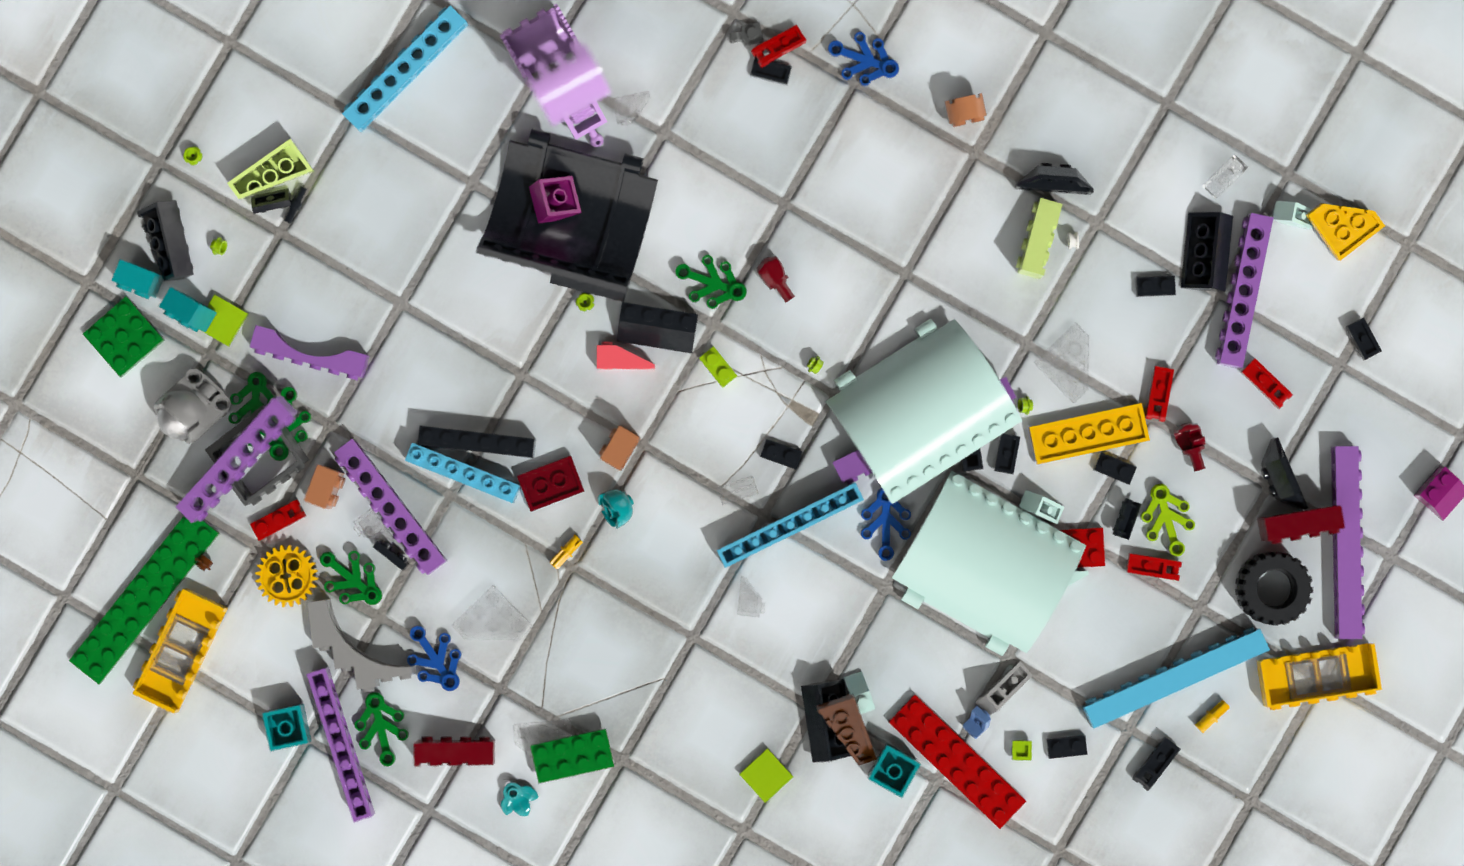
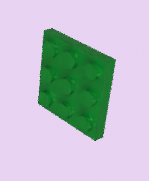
M127 296L83 333L85 338L121 378L165 341Z

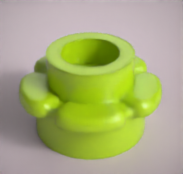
M188 147L184 151V161L190 165H197L202 160L200 149L198 147Z
M222 237L214 239L210 245L212 253L214 255H223L227 250V241L223 240Z
M581 293L576 299V305L581 311L585 312L594 307V297L591 294Z
M819 356L811 357L807 363V367H809L808 372L817 374L822 368L824 361Z
M1028 396L1019 398L1018 411L1028 415L1029 411L1033 410L1032 399Z

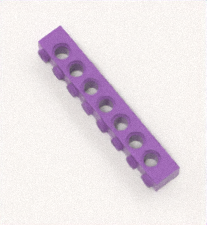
M1250 213L1243 219L1242 228H1244V232L1238 241L1240 252L1236 255L1234 265L1237 266L1236 272L1231 276L1230 284H1233L1232 291H1229L1226 301L1229 303L1228 311L1225 310L1223 322H1225V325L1219 334L1221 345L1220 348H1217L1215 359H1218L1217 364L1238 369L1243 368L1274 217ZM1251 230H1256L1258 232V239H1253L1251 237ZM1248 248H1251V249L1254 250V252H1255L1254 258L1248 257V255H1247V249H1248ZM1244 267H1248L1251 270L1250 277L1243 274ZM1241 285L1247 288L1245 296L1239 292ZM1237 304L1243 307L1242 314H1238L1235 311ZM1233 323L1239 325L1240 330L1238 333L1232 331L1231 326ZM1230 341L1236 345L1234 352H1231L1227 347Z
M282 396L275 397L177 504L176 508L191 523L203 521L208 516L207 511L220 503L221 500L219 498L231 491L235 480L239 481L245 475V469L252 467L258 461L256 457L260 453H265L270 448L269 443L272 440L278 439L283 433L281 430L285 426L288 427L295 420L294 416L297 414V411ZM273 415L278 419L277 425L272 420ZM261 429L265 432V438H262L260 435ZM248 443L253 446L252 452L248 449ZM236 456L240 459V465H237L235 462ZM224 470L228 473L227 479L223 476ZM211 484L216 488L215 493L211 490ZM199 497L203 500V506L198 502Z
M351 439L334 452L337 456L334 458L340 467L344 466L347 469L346 475L352 482H357L360 486L358 490L364 498L368 497L371 503L369 505L376 513L379 511L383 517L381 519L383 524L387 528H392L395 532L393 534L394 538L399 544L402 542L405 545L406 549L404 551L411 559L414 557L418 562L416 567L422 574L430 575L448 561L355 439ZM353 457L359 459V465L355 468L350 465V460ZM365 472L371 475L368 483L362 481V474ZM377 487L382 489V496L380 498H376L373 495V491ZM389 502L394 505V511L390 514L385 511V505ZM399 518H403L406 521V525L402 529L396 525ZM411 533L417 535V542L415 544H411L408 541V536ZM423 548L429 551L427 559H422L419 555L420 550Z
M327 667L308 673L307 677L353 822L372 817L375 811L330 669Z

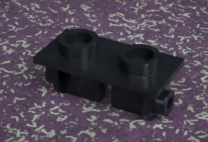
M1127 498L1122 501L1119 512L1120 516L1119 518L1117 517L1115 526L1112 528L1114 536L1127 540L1130 539L1141 503Z

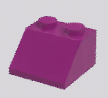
M572 176L540 179L529 186L538 223L553 222L581 213Z
M1445 466L1438 467L1414 496L1444 521L1464 498V485Z

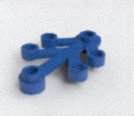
M863 32L856 33L854 41L856 44H859L864 55L845 49L840 41H832L829 44L828 52L831 56L839 57L841 55L861 62L851 68H844L842 70L841 76L844 80H850L853 75L869 67L877 68L878 70L869 75H861L859 83L866 87L873 80L882 76L893 78L899 72L898 63L893 59H889L883 47L884 42L882 39L877 38L872 43V48L878 51L881 61L874 59ZM861 35L864 39L863 41H858L856 37ZM877 41L880 42L881 47H875L874 43ZM838 47L839 52L834 53L832 48ZM892 66L893 71L888 72L886 67ZM849 71L851 75L849 77H845L844 72ZM867 77L869 82L863 83L862 78Z
M881 487L877 491V500L868 509H864L861 512V517L864 520H870L873 513L881 505L882 514L868 528H864L861 531V536L863 539H870L873 533L882 525V547L879 549L878 555L882 560L889 561L894 556V550L890 547V525L899 533L901 539L907 540L911 536V531L904 528L890 514V505L899 513V517L902 520H909L911 512L905 509L898 501L892 504L889 499H884L882 496L884 490ZM865 511L870 512L869 518L863 516ZM903 511H907L909 513L908 518L905 519L902 517ZM865 530L870 531L869 537H864L863 532ZM907 530L909 533L906 538L902 537V531ZM885 549L889 550L887 557H884L882 554Z
M422 626L413 627L410 631L411 639L419 641L430 659L420 658L416 654H411L407 658V663L410 666L420 665L435 668L441 674V676L429 674L426 670H422L418 673V680L421 682L440 683L446 691L457 689L460 679L456 674L458 660L462 656L461 651L453 649L450 652L451 662L449 670L444 666L447 646L451 641L450 634L443 633L439 636L440 645L437 655L425 637L426 630ZM416 630H420L422 632V635L420 637H417L415 635ZM443 635L448 636L447 642L442 641ZM454 651H457L459 653L458 658H454L452 656V653ZM414 656L416 658L415 664L410 662V657ZM422 672L427 674V678L425 680L421 679L420 674ZM448 678H452L454 680V683L452 685H449L447 683Z

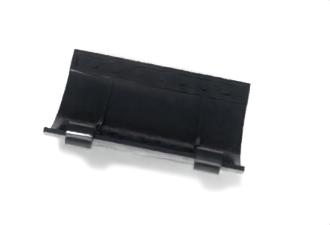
M533 128L529 135L528 145L510 140L495 203L483 237H481L477 246L476 253L485 257L500 259L504 262L519 264L523 267L537 269L541 272L571 278L578 282H585L597 287L626 293L640 252L658 179L640 175L644 158L625 153L622 163L552 145L549 144L551 133ZM572 176L581 213L553 222L538 223L529 186L540 179Z

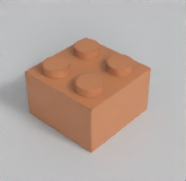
M619 425L618 429L613 428L609 435V438H611L609 444H604L599 454L602 455L600 457L602 461L622 471L641 438Z
M317 465L304 501L324 509H332V506L335 507L339 496H337L338 490L343 488L346 478H344L345 473L324 465Z

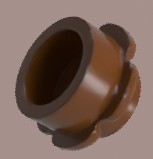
M201 554L198 558H195L197 561L195 565L202 571L206 569L211 570L210 567L213 563L207 557Z

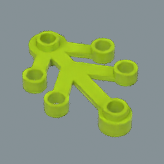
M1156 484L1150 491L1152 500L1140 518L1145 523L1151 522L1153 519L1152 514L1158 504L1161 512L1152 529L1147 531L1146 538L1149 541L1157 540L1158 533L1163 523H1165L1170 540L1169 553L1173 556H1181L1185 551V546L1182 542L1178 541L1172 520L1181 524L1188 531L1195 528V522L1171 511L1168 508L1167 502L1177 506L1180 512H1187L1190 505L1187 501H1181L1170 495L1169 488L1166 485ZM1158 490L1163 492L1161 497H1158L1156 494ZM1181 503L1187 505L1185 510L1180 508ZM1146 513L1150 515L1148 521L1144 520L1143 517ZM1187 521L1192 523L1191 528L1186 527ZM1150 532L1155 533L1154 539L1149 538ZM1174 545L1179 546L1178 552L1173 551Z

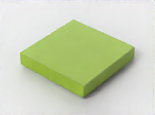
M214 294L207 307L217 312L204 333L230 347L248 313Z
M768 748L739 774L765 803L793 778V775Z

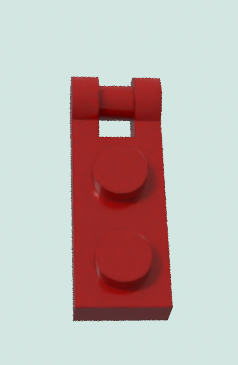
M795 25L754 47L751 53L754 57H757L759 60L758 64L762 68L775 59L802 46L807 40L799 27ZM767 50L769 53L766 56L763 54V51Z
M1256 358L1241 371L1278 409L1283 406V402L1286 399L1289 400L1293 396ZM1277 390L1281 393L1278 398L1274 395Z
M1154 366L1145 419L1151 420L1154 418L1158 419L1159 422H1165L1174 369ZM1154 405L1161 406L1160 412L1154 411Z
M298 499L250 524L258 541L306 517L305 512H302L299 506L300 502ZM291 509L295 513V516L291 517L288 513V511Z
M1129 553L1126 572L1179 581V567H1182V562ZM1167 565L1172 566L1171 574L1166 573Z

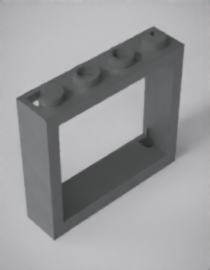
M268 404L262 405L205 449L214 464L223 455L221 450L237 439ZM273 415L272 420L277 425L278 419ZM286 426L281 430L283 433L280 437L297 461L254 494H251L241 479L239 481L235 480L232 484V489L244 506L249 504L256 505L262 500L261 496L265 493L269 495L275 491L278 483L281 482L283 484L291 479L290 474L294 471L298 473L306 467L305 463L309 461V458ZM224 470L223 476L227 479L228 473Z

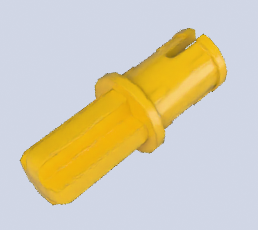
M574 534L563 547L561 546L560 551L550 560V564L558 569L569 557H572V553L583 542Z
M1221 700L1210 711L1207 710V714L1195 726L1204 733L1229 710V705L1224 700Z

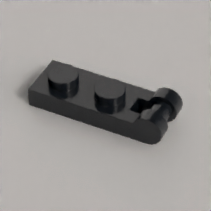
M1164 737L1141 768L1134 774L1132 780L1136 783H1141L1143 788L1149 791L1181 749ZM1146 772L1152 775L1149 779L1144 777Z

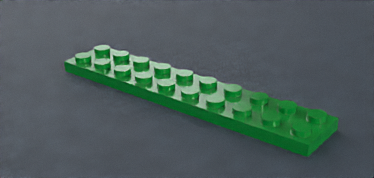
M183 516L71 657L69 662L100 685L197 563L195 558H198L201 554L203 555L220 533L204 520L191 523Z

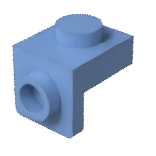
M976 706L972 710L970 718L963 724V728L974 739H977L989 728L990 715L986 710Z

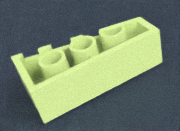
M289 139L227 184L238 199H243L314 172V169L293 140Z
M1044 198L1034 202L1031 211L1034 213L1033 220H1029L1026 228L1029 234L1027 239H1023L1021 249L1024 250L1023 255L1018 257L1016 268H1019L1017 273L1037 279L1044 276L1046 269H1043V266L1046 265L1050 255L1048 248L1053 243V231L1057 227L1063 204Z

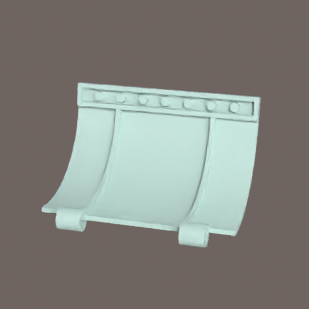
M931 318L914 329L918 338L857 377L849 370L836 378L834 382L840 392L825 401L857 446L892 504L1022 421L993 369L955 319L939 329Z
M951 470L927 519L892 578L907 586L901 598L902 601L916 609H919L924 601L989 638L985 647L1003 656L1009 644L1027 653L1061 600L1080 562L1086 545Z

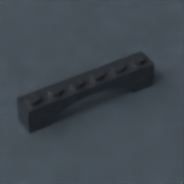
M420 426L417 445L534 458L536 439Z

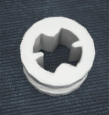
M1068 232V249H1072V247L1079 249L1078 232L1074 234Z

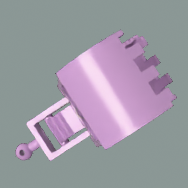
M555 4L548 11L542 9L537 12V17L530 21L527 18L520 22L521 26L513 31L511 28L503 31L500 37L522 77L524 79L527 77L534 95L552 126L565 120L576 140L588 133L590 135V144L593 147H600L604 141L603 136L597 133L595 129L607 123V120L597 101L611 94V91L586 45H580L559 6ZM573 51L576 58L567 63L564 56ZM556 61L559 68L549 72L546 66ZM539 71L542 78L535 81L532 74Z

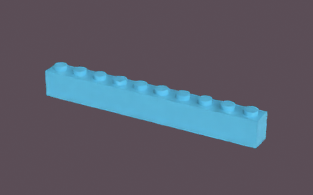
M1247 628L1243 630L1244 634L1238 637L1235 634L1227 637L1226 642L1222 644L1217 642L1209 645V650L1204 652L1201 650L1190 654L1191 658L1186 660L1180 658L1173 662V666L1168 668L1162 666L1155 670V674L1150 676L1149 674H1144L1138 677L1139 681L1131 683V681L1120 685L1121 689L1117 691L1111 689L1104 692L1103 697L1099 699L1093 697L1086 700V704L1082 707L1091 727L1095 729L1269 651L1270 649L1261 629Z

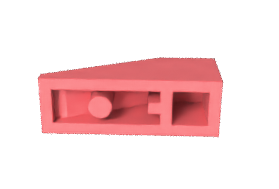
M601 342V345H597V369H655V364L617 345H613V342Z

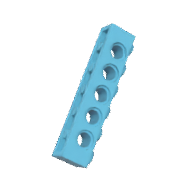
M415 443L411 444L405 459L407 462L510 503L515 502L521 487L519 484Z

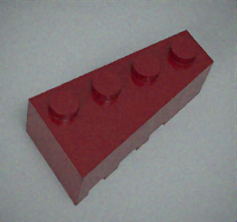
M1341 505L1311 509L1309 511H1298L1291 514L1274 515L1269 518H1257L1261 541H1271V544L1283 543L1282 539L1290 538V541L1301 540V536L1308 534L1309 538L1321 536L1320 532L1328 531V535L1340 533V529L1345 528Z
M422 736L421 740H417L414 743V767L421 766V763H428L430 766L443 765V763H447L450 766L462 765V763H466L468 766L494 765L495 740H491V737L486 736L479 737V740H471L469 736H462L460 740H452L451 736H442L440 740H433V736Z

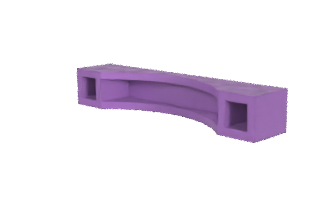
M255 325L250 343V348L255 349L254 353L264 356L266 352L273 354L272 358L283 361L284 357L292 359L291 363L301 366L305 362L310 364L309 368L320 371L321 367L329 369L328 373L339 375L342 372L347 374L346 378L357 381L358 377L364 378L370 357L350 350L333 356L317 357L306 355L292 348L283 340L278 331Z

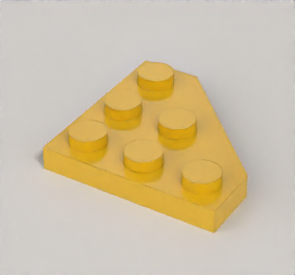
M1320 203L1306 214L1337 261H1341L1385 227L1377 213L1372 210Z

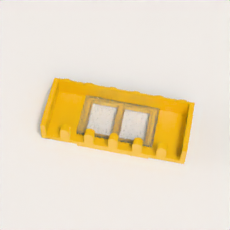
M188 588L182 589V591L179 590L174 599L176 601L175 606L168 611L166 615L168 620L165 626L162 625L158 632L159 639L150 648L149 653L151 656L148 661L146 660L143 663L141 677L135 680L132 687L134 689L133 695L173 714L179 712L228 609Z
M1373 643L1256 660L1263 706L1270 707V710L1281 709V705L1289 704V707L1301 706L1300 702L1307 701L1308 704L1320 703L1319 699L1335 701L1339 700V696L1354 698L1358 697V693L1373 695L1377 694V690H1382L1376 649Z

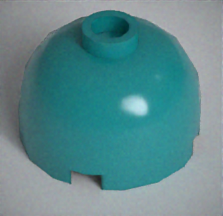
M608 490L598 495L599 506L603 505L604 508L601 512L612 527L616 526V529H618L630 520L633 514L632 505L634 504L630 495H626L620 490Z

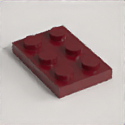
M572 456L517 476L530 512L585 492Z

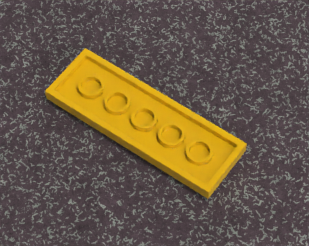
M1142 403L1029 427L1036 464L1150 441Z

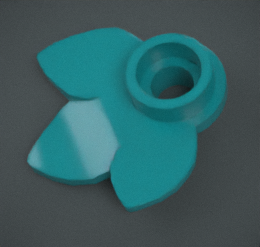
M515 782L508 783L503 789L504 798L501 801V809L505 815L510 814L514 810L520 816H528L530 813L529 802L537 799L538 794L528 785L520 786ZM511 790L516 791L515 795H510L509 793Z

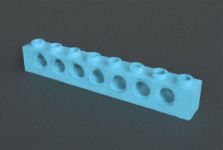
M451 6L448 8L444 7L438 13L439 17L434 22L430 21L425 26V31L421 35H416L411 40L412 44L407 49L403 48L398 53V58L394 62H389L384 68L385 71L380 76L376 75L371 80V85L367 89H362L357 95L358 98L353 103L350 102L344 107L342 114L360 132L468 26L467 21ZM447 23L449 24V29L445 32L440 31V26ZM429 37L436 38V42L433 45L426 44ZM416 50H421L422 56L418 59L413 58V53ZM402 64L409 65V69L406 72H400L399 68ZM390 77L395 78V83L392 86L386 85V80ZM375 91L382 92V96L379 99H373ZM367 104L368 110L365 113H360V106Z
M853 483L718 549L717 552L726 568L864 499L857 484Z

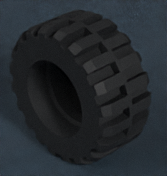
M1264 552L1253 556L1254 558L1248 559L1245 562L1244 568H1240L1238 572L1240 576L1236 578L1235 582L1237 584L1235 594L1239 597L1237 601L1239 606L1244 608L1243 611L1251 616L1253 620L1269 625L1289 624L1292 620L1295 621L1300 618L1299 615L1306 612L1307 604L1311 603L1310 593H1313V587L1310 585V582H1313L1312 577L1308 576L1306 566H1303L1301 561L1292 557V555L1281 552ZM1278 570L1288 577L1291 587L1290 594L1282 605L1268 606L1260 600L1257 585L1265 572Z

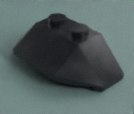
M1041 163V166L1035 167L1015 185V189L1083 195H1092L1094 193V188L1076 168H1071V165L1068 164L1052 167L1051 163Z
M1279 438L1271 439L1261 463L1263 468L1261 469V474L1269 482L1268 490L1271 496L1298 509H1308L1309 507Z

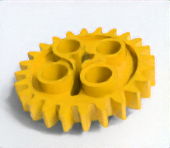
M280 545V551L274 547L273 554L269 551L266 552L268 558L261 557L260 559L264 563L257 564L261 571L255 572L256 575L260 576V579L255 580V582L262 584L257 589H264L262 597L269 595L268 602L275 599L274 605L277 606L282 602V607H286L287 602L290 607H293L294 601L300 605V598L305 601L308 600L306 594L313 595L310 588L317 587L313 581L319 580L318 577L314 576V573H317L318 570L312 568L316 562H309L312 556L305 557L306 550L299 553L298 546L293 551L292 545H288L287 550L284 545ZM283 559H286V569L283 564ZM294 559L299 562L297 570H293L290 566L291 561ZM274 563L280 565V571L277 574L272 571ZM286 571L288 574H291V577L288 578V581L286 578H283V575L286 574ZM297 578L302 581L300 589L294 587V581ZM277 582H281L283 584V590L281 592H277L275 590V584ZM288 583L291 588V593H288Z

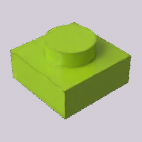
M1012 740V760H1032V741Z

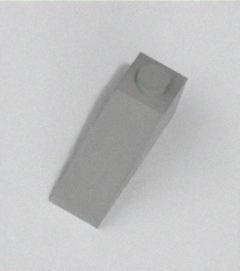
M1019 661L988 688L975 703L980 709L986 710L991 715L997 712L1033 675Z

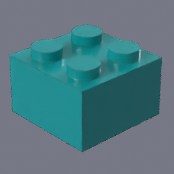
M120 259L111 281L117 283L115 287L131 292L133 289L135 290L133 294L149 300L150 296L156 298L163 282V277Z
M172 287L169 288L159 305L161 309L165 310L164 315L177 320L179 324L195 332H198V330L206 332L217 314L214 310Z
M304 704L262 713L270 751L303 745L312 741Z
M885 743L867 778L903 798L921 764Z

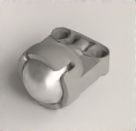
M190 369L180 381L156 401L154 411L157 415L158 425L166 436L190 444L199 439L221 417L227 415L231 402L226 394L198 369ZM195 377L198 382L193 383L188 378ZM216 404H224L226 408L219 409Z

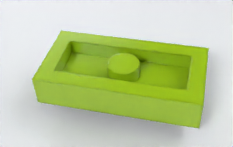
M714 346L699 357L700 361L722 388L737 377V374Z

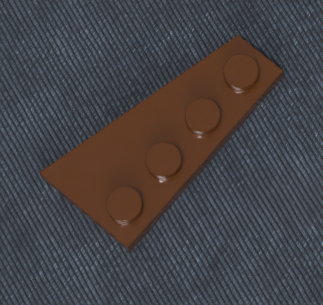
M854 694L817 706L818 712L825 718L827 724L834 730L836 736L842 741L859 766L877 760Z

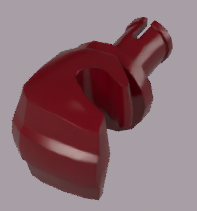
M776 255L764 258L757 267V273L770 290L773 288L774 290L777 289L784 302H788L795 295L786 284V279L789 277L785 275L782 263Z
M1184 423L1180 425L1179 428L1174 430V436L1177 444L1183 450V455L1187 454V456H1190L1194 472L1205 469L1206 467L1201 456L1202 450L1205 449V437L1202 436L1200 426L1197 423Z

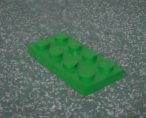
M606 728L530 745L538 784L614 767Z

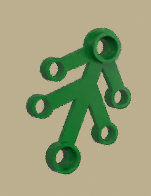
M705 255L702 258V264L707 267L711 278L691 271L690 267L686 264L678 265L675 270L676 276L681 280L689 278L708 285L699 291H692L689 294V299L693 303L698 302L700 298L717 290H722L726 293L717 298H709L707 306L710 309H715L719 304L730 299L741 301L746 296V287L744 284L736 281L731 271V264L727 261L721 263L720 270L722 273H725L729 284L721 281L713 264V258L710 255ZM710 258L711 263L705 264L704 259ZM728 264L729 270L724 271L722 266ZM681 269H685L687 271V274L685 276L680 275L679 272ZM734 289H740L741 293L739 295H735L733 293ZM693 293L698 295L697 300L691 299ZM710 300L716 301V305L714 307H711L709 305Z
M251 373L247 379L248 384L241 391L230 396V402L234 405H239L242 403L243 398L252 392V399L237 412L229 415L228 420L230 423H240L241 418L250 410L251 415L264 405L260 400V392L268 399L267 404L276 397L267 388V379L263 373ZM255 378L259 379L258 385L254 384ZM236 395L239 397V401L237 403L234 402V397ZM233 415L238 417L236 422L232 420Z
M286 387L282 390L281 396L292 406V402L297 399V391L292 387ZM289 391L293 393V397L290 399L287 398ZM306 411L301 412L299 417L287 427L289 432L303 423L310 422L311 414ZM305 413L309 416L306 421L302 419V415ZM260 430V434L265 437V433ZM299 430L294 439L297 443L304 442L308 439V433L304 430ZM301 432L305 434V438L302 440L299 439ZM281 437L277 441L272 440L269 443L271 446L269 453L274 460L283 461L288 457L289 448ZM278 448H282L283 453L281 455H278L276 453Z
M351 551L348 555L352 564V573L336 561L334 553L325 552L320 556V563L324 567L333 568L348 580L341 582L327 581L324 585V589L327 592L347 588H358L363 592L352 595L342 593L339 597V601L342 604L364 600L369 605H376L381 601L382 591L375 585L374 572L376 567L373 563H366L363 567L364 572L367 574L368 586L361 581L359 563L361 555L358 551ZM353 553H356L358 555V558L356 560H353L351 558V555ZM326 556H329L331 558V561L329 563H326L324 561V558ZM367 565H371L373 567V570L371 572H368L366 570ZM329 583H332L334 585V588L332 590H328L327 585ZM370 592H374L376 594V597L374 599H371L369 597ZM344 595H347L349 597V600L347 602H344L342 600V597Z
M372 692L365 699L367 708L361 718L355 722V728L358 731L366 729L367 720L372 713L374 714L375 721L365 737L360 740L359 746L363 750L370 748L371 741L378 731L383 752L380 755V763L384 766H391L396 760V755L390 751L386 730L396 735L401 741L408 738L409 732L385 720L381 711L392 716L396 722L404 719V712L395 710L385 704L384 697L380 693ZM373 698L378 699V705L372 704ZM397 712L402 715L399 720L395 718ZM359 721H362L364 723L363 728L358 727L357 724ZM401 731H404L406 733L405 738H401L399 736V733ZM363 740L368 741L369 745L367 747L362 746ZM387 754L391 755V761L385 760Z

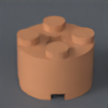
M982 93L977 94L978 98H976V95H970L954 99L952 104H950L949 100L945 101L949 124H953V127L965 125V120L971 119L972 123L985 120L984 116H987Z

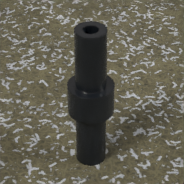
M299 187L294 200H291V206L284 221L292 223L297 210L299 211L302 206L301 201L306 193V188Z

